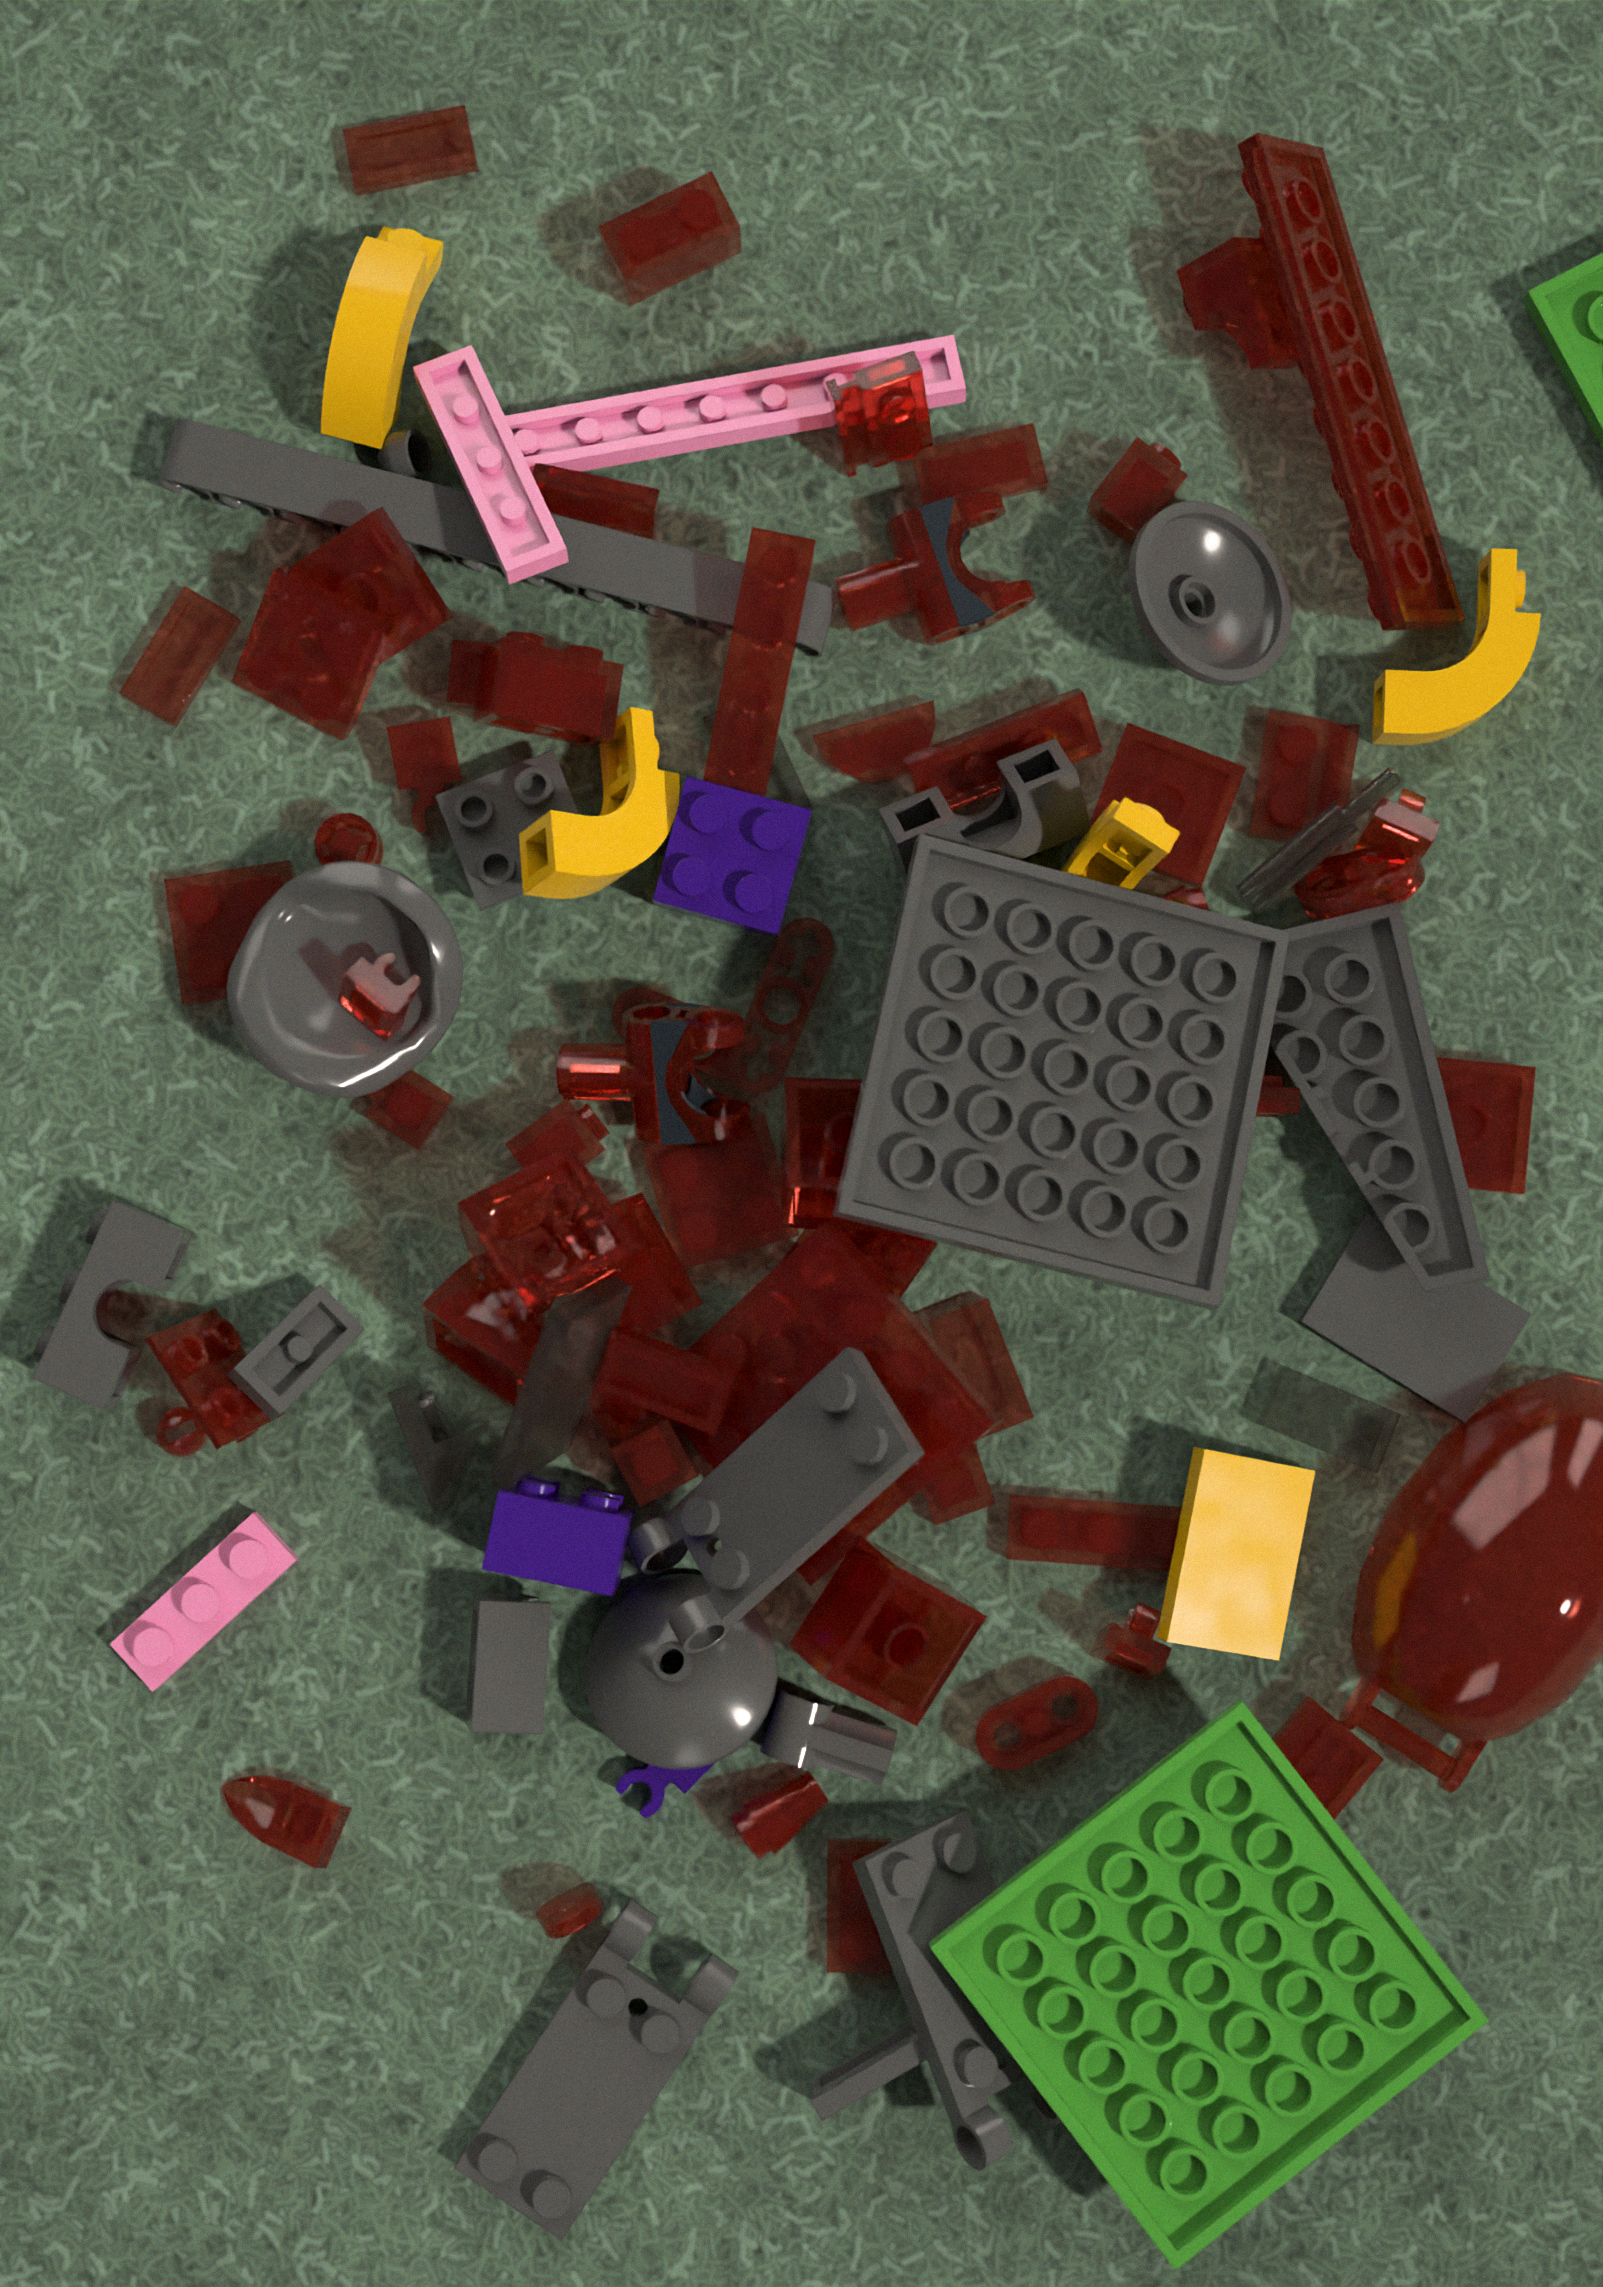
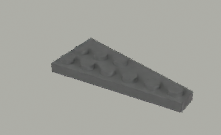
M1399 901L1282 930L1289 932L1290 937L1270 1037V1046L1424 1292L1427 1293L1490 1279Z

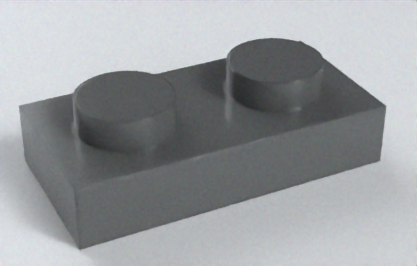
M319 1284L227 1376L273 1421L365 1329Z

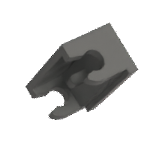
M474 1594L465 1720L471 1732L543 1734L551 1603L549 1601H538V1598Z

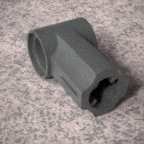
M779 1688L760 1747V1751L763 1754L797 1767L814 1769L818 1765L853 1778L882 1785L894 1752L898 1735L896 1729L834 1710L832 1703L816 1697L814 1703L796 1697V1690Z

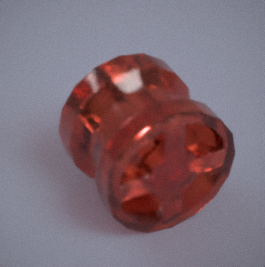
M349 812L335 814L326 819L317 830L314 846L315 854L321 865L336 861H357L356 854L360 846L366 845V847L361 848L357 856L358 861L381 865L384 856L383 841L378 832L367 820L359 815Z

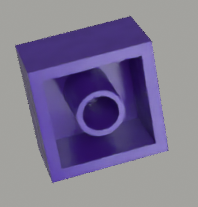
M686 776L653 902L657 907L779 939L812 820L811 809Z
M523 1475V1479L517 1478L516 1484L510 1483L498 1491L482 1570L613 1596L620 1585L628 1548L627 1540L631 1533L635 1514L634 1508L622 1506L623 1494L596 1488H586V1492H581V1497L559 1493L560 1481L533 1475Z

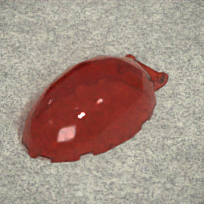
M1565 1372L1504 1390L1493 1401L1471 1416L1466 1423L1461 1422L1445 1434L1389 1503L1371 1543L1372 1547L1360 1571L1353 1609L1355 1612L1351 1643L1357 1673L1363 1677L1345 1704L1339 1717V1723L1350 1730H1353L1356 1726L1428 1771L1438 1778V1786L1448 1793H1453L1462 1784L1487 1742L1517 1734L1565 1703L1603 1658V1381ZM1381 1688L1459 1737L1461 1740L1452 1755L1444 1752L1371 1705Z

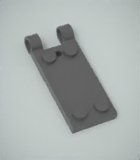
M846 1347L664 1517L649 1520L636 1528L630 1534L627 1546L641 1572L646 1575L658 1574L672 1568L684 1558L689 1549L711 1590L707 1594L694 1597L677 1607L670 1615L669 1624L683 1650L686 1653H698L719 1643L728 1634L733 1625L925 1453L863 1352ZM720 1540L722 1549L717 1552L714 1546Z
M967 1810L955 1811L852 1862L951 2122L956 2147L963 2159L972 2168L983 2170L1011 2152L1012 2141L1009 2130L1002 2117L988 2105L986 2099L1023 2077L1026 2078L1028 2083V2094L1038 2115L1050 2125L1056 2126L1062 2123L929 1946V1942L997 1889ZM997 2050L1003 2055V2063L999 2068L994 2055Z
M630 1899L454 2166L456 2170L561 2241L710 2016L715 2013L727 1996L739 1973L738 1970L711 1953L680 1998L631 1965L629 1962L636 1955L658 1919V1916L633 1899ZM635 1998L643 1999L647 2003L648 2009L643 2014L633 2013L629 2008L631 2000Z

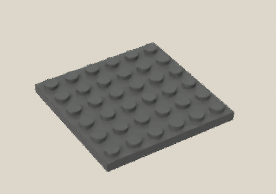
M920 834L913 846L833 1216L1209 1310L1218 1308L1222 1296L1290 933Z

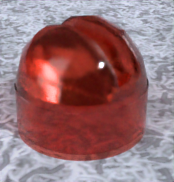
M177 1406L167 1410L162 1414L156 1426V1438L160 1447L166 1453L175 1457H187L198 1453L206 1445L210 1434L209 1423L205 1415L200 1410L191 1406ZM193 1420L197 1431L170 1443L168 1442L165 1435L166 1431L175 1429Z

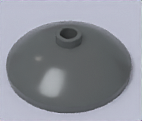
M1185 501L1173 504L1146 522L1137 534L1131 549L1128 579L1135 612L1142 628L1153 645L1180 671L1192 678L1212 685L1233 686L1243 684L1269 670L1278 661L1288 642L1292 623V606L1285 575L1267 542L1249 523L1237 514L1222 506L1203 501Z
M664 1575L650 1579L630 1589L603 1615L592 1635L587 1650L585 1688L588 1702L597 1723L608 1738L625 1753L643 1763L671 1770L694 1769L713 1764L733 1754L761 1726L770 1709L776 1690L778 1664L774 1641L764 1619L755 1607L733 1625L728 1634L713 1647L698 1653H686L683 1650L669 1624V1618L673 1611L681 1604L694 1597L705 1595L711 1590L703 1575ZM671 1653H681L684 1658L682 1669L676 1674H665L663 1671L664 1659Z

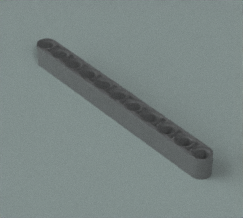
M179 419L174 421L158 478V484L171 492L181 494L182 489L201 493L200 500L239 510L242 509L244 504L260 508V515L297 525H302L303 520L322 524L320 531L362 541L364 535L382 540V547L421 557L423 552L426 551L442 555L441 562L479 572H483L484 567L502 571L466 491L194 421ZM551 514L567 548L569 562L518 581L543 588L545 582L562 586V593L603 604L605 598L624 602L622 609L661 619L665 618V614L684 618V625L725 635L726 629L744 633V640L781 650H786L787 645L806 649L804 656L820 657L823 653L838 596L835 590L818 582Z

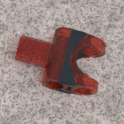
M979 492L945 498L906 511L888 521L885 528L896 558L833 579L835 590L838 594L837 598L850 632L915 611L926 645L933 646L982 630L1031 604L1036 599L1030 580H1019L1006 584L1005 580L991 582L979 579L968 571L961 559L960 547L964 540L970 536L969 529L993 522L1005 514L1006 510L1000 493Z
M647 1003L637 1005L623 1013L625 1044L564 1043L559 1050L556 1079L558 1092L562 1095L563 1099L631 1101L634 1136L640 1141L655 1144H693L719 1141L738 1136L752 1126L751 1106L740 1100L729 1099V1095L716 1093L705 1086L697 1076L693 1064L696 1055L709 1053L710 1049L733 1046L745 1038L744 1018L732 1010L692 1003Z

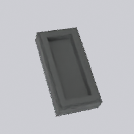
M910 2022L811 2081L810 2101L821 2121L927 2060L913 2022Z

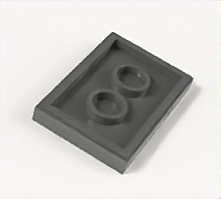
M1365 1213L1362 1215L1298 1322L1453 1418L1466 1423L1531 1316V1313L1479 1281L1425 1293L1381 1221Z

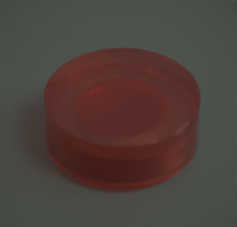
M585 1882L547 1901L536 1912V1918L548 1938L558 1939L568 1936L591 1923L601 1913L604 1903L592 1882Z

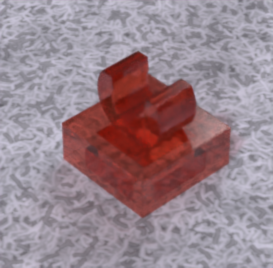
M1403 788L1397 803L1383 797L1380 798L1359 831L1352 851L1411 876L1434 842L1440 822L1421 814L1425 806L1426 797Z
M391 952L378 957L373 966L361 957L344 974L337 1000L385 1042L403 1026L410 1002L415 998L421 978L416 974L411 976L403 985H395L386 978L385 975L393 968L396 958Z
M1137 1602L1135 1608H1130L1123 1626L1111 1622L1099 1631L1090 1655L1148 1681L1164 1671L1172 1649L1152 1639L1160 1622L1161 1611Z

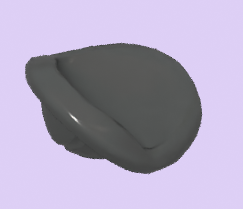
M349 860L331 862L306 871L288 881L260 909L252 921L229 970L227 981L228 1006L241 1038L258 1061L272 1074L312 1093L339 1098L360 1097L377 1092L423 1061L442 1039L455 1017L461 997L463 983L462 953L454 929L437 901L407 876L374 863Z

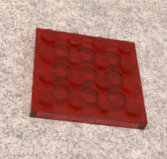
M833 1219L819 1226L647 1387L710 1465L716 1469L846 1347L863 1352L925 1454L797 1568V1571L810 1586L823 1578L1002 1420Z

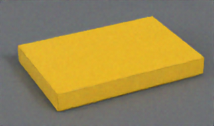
M1199 1447L1193 1448L1157 1632L1158 1639L1171 1643L1279 1661L1315 1476L1314 1470Z

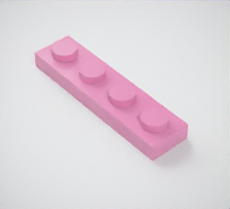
M472 345L414 366L413 371L416 383L508 584H513L569 562L564 541Z

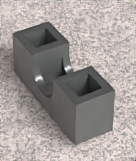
M1056 738L997 761L1001 777L1000 792L988 808L977 814L968 816L954 814L938 786L878 809L896 866L904 882L906 883L914 842L920 834L1021 860L1045 849L1061 846L1070 839L1087 833L1091 828L1077 770Z
M112 1200L108 1210L101 1208L95 1215L87 1232L86 1243L92 1246L82 1269L78 1267L73 1268L61 1289L59 1301L64 1303L65 1306L55 1327L48 1326L44 1330L36 1344L33 1361L39 1364L32 1379L102 1410L117 1408L143 1349L121 1340L112 1331L107 1319L109 1300L118 1288L133 1281L156 1291H169L195 1233L126 1202Z

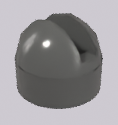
M417 428L395 431L388 435L384 446L377 455V461L381 470L416 479H424L430 473V448L425 436Z

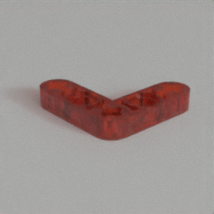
M804 917L794 919L783 928L742 1026L699 1009L692 1024L703 1023L712 1027L718 1036L717 1047L706 1058L697 1059L691 1057L684 1066L747 1092L759 1094L769 1092L777 1087L786 1074L832 960L834 941L827 926L817 919ZM806 930L817 934L816 945L824 949L820 958L810 956L802 970L801 976L814 978L810 989H807L794 978L774 976L778 964H781L786 970L790 971L795 960V949L788 946V941L791 937L801 939L805 935ZM637 987L629 989L621 994L613 1005L611 1015L613 1027L619 1036L629 1044L653 1053L650 1026H644L639 1034L630 1032L631 1022L627 1017L623 1016L624 1010L627 1006L637 1008L642 1000H647L652 1003L650 1008L651 1014L661 1020H667L666 1005L664 1004L684 1002L648 988ZM780 988L789 989L794 992L799 998L801 1005L797 1017L791 1022L784 1024L775 1023L770 1020L764 1013L763 1008L767 995L773 990ZM755 1022L770 1033L790 1036L785 1048L774 1040L768 1060L776 1066V1071L773 1075L762 1073L757 1082L747 1079L748 1067L740 1063L743 1054L754 1055L762 1041V1035L750 1034Z

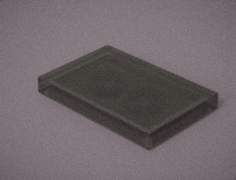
M613 1276L549 1311L492 1465L490 1479L510 1489L518 1483L519 1479H526L571 1449L632 1286Z

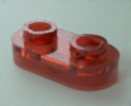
M1391 841L1327 857L1310 864L1297 876L1294 883V891L1306 915L1315 919H1329L1398 901L1399 903L1406 901L1423 884L1425 869L1416 848L1412 844L1404 841Z
M1067 1673L1052 1675L993 1704L980 1715L974 1731L978 1751L988 1764L997 1769L1006 1771L1020 1769L1088 1734L1094 1727L1098 1717L1097 1698L1090 1686L1078 1676ZM1063 1694L1072 1696L1076 1702L1074 1712L1068 1717H1058L1052 1710L1055 1698ZM1010 1723L1018 1728L1019 1735L1014 1744L1002 1746L995 1741V1731L1001 1724Z

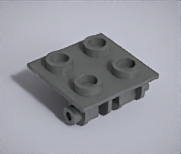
M554 750L435 795L479 911L523 895L519 833L550 810L579 814Z

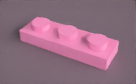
M256 1511L112 1641L110 1645L153 1692L299 1558Z

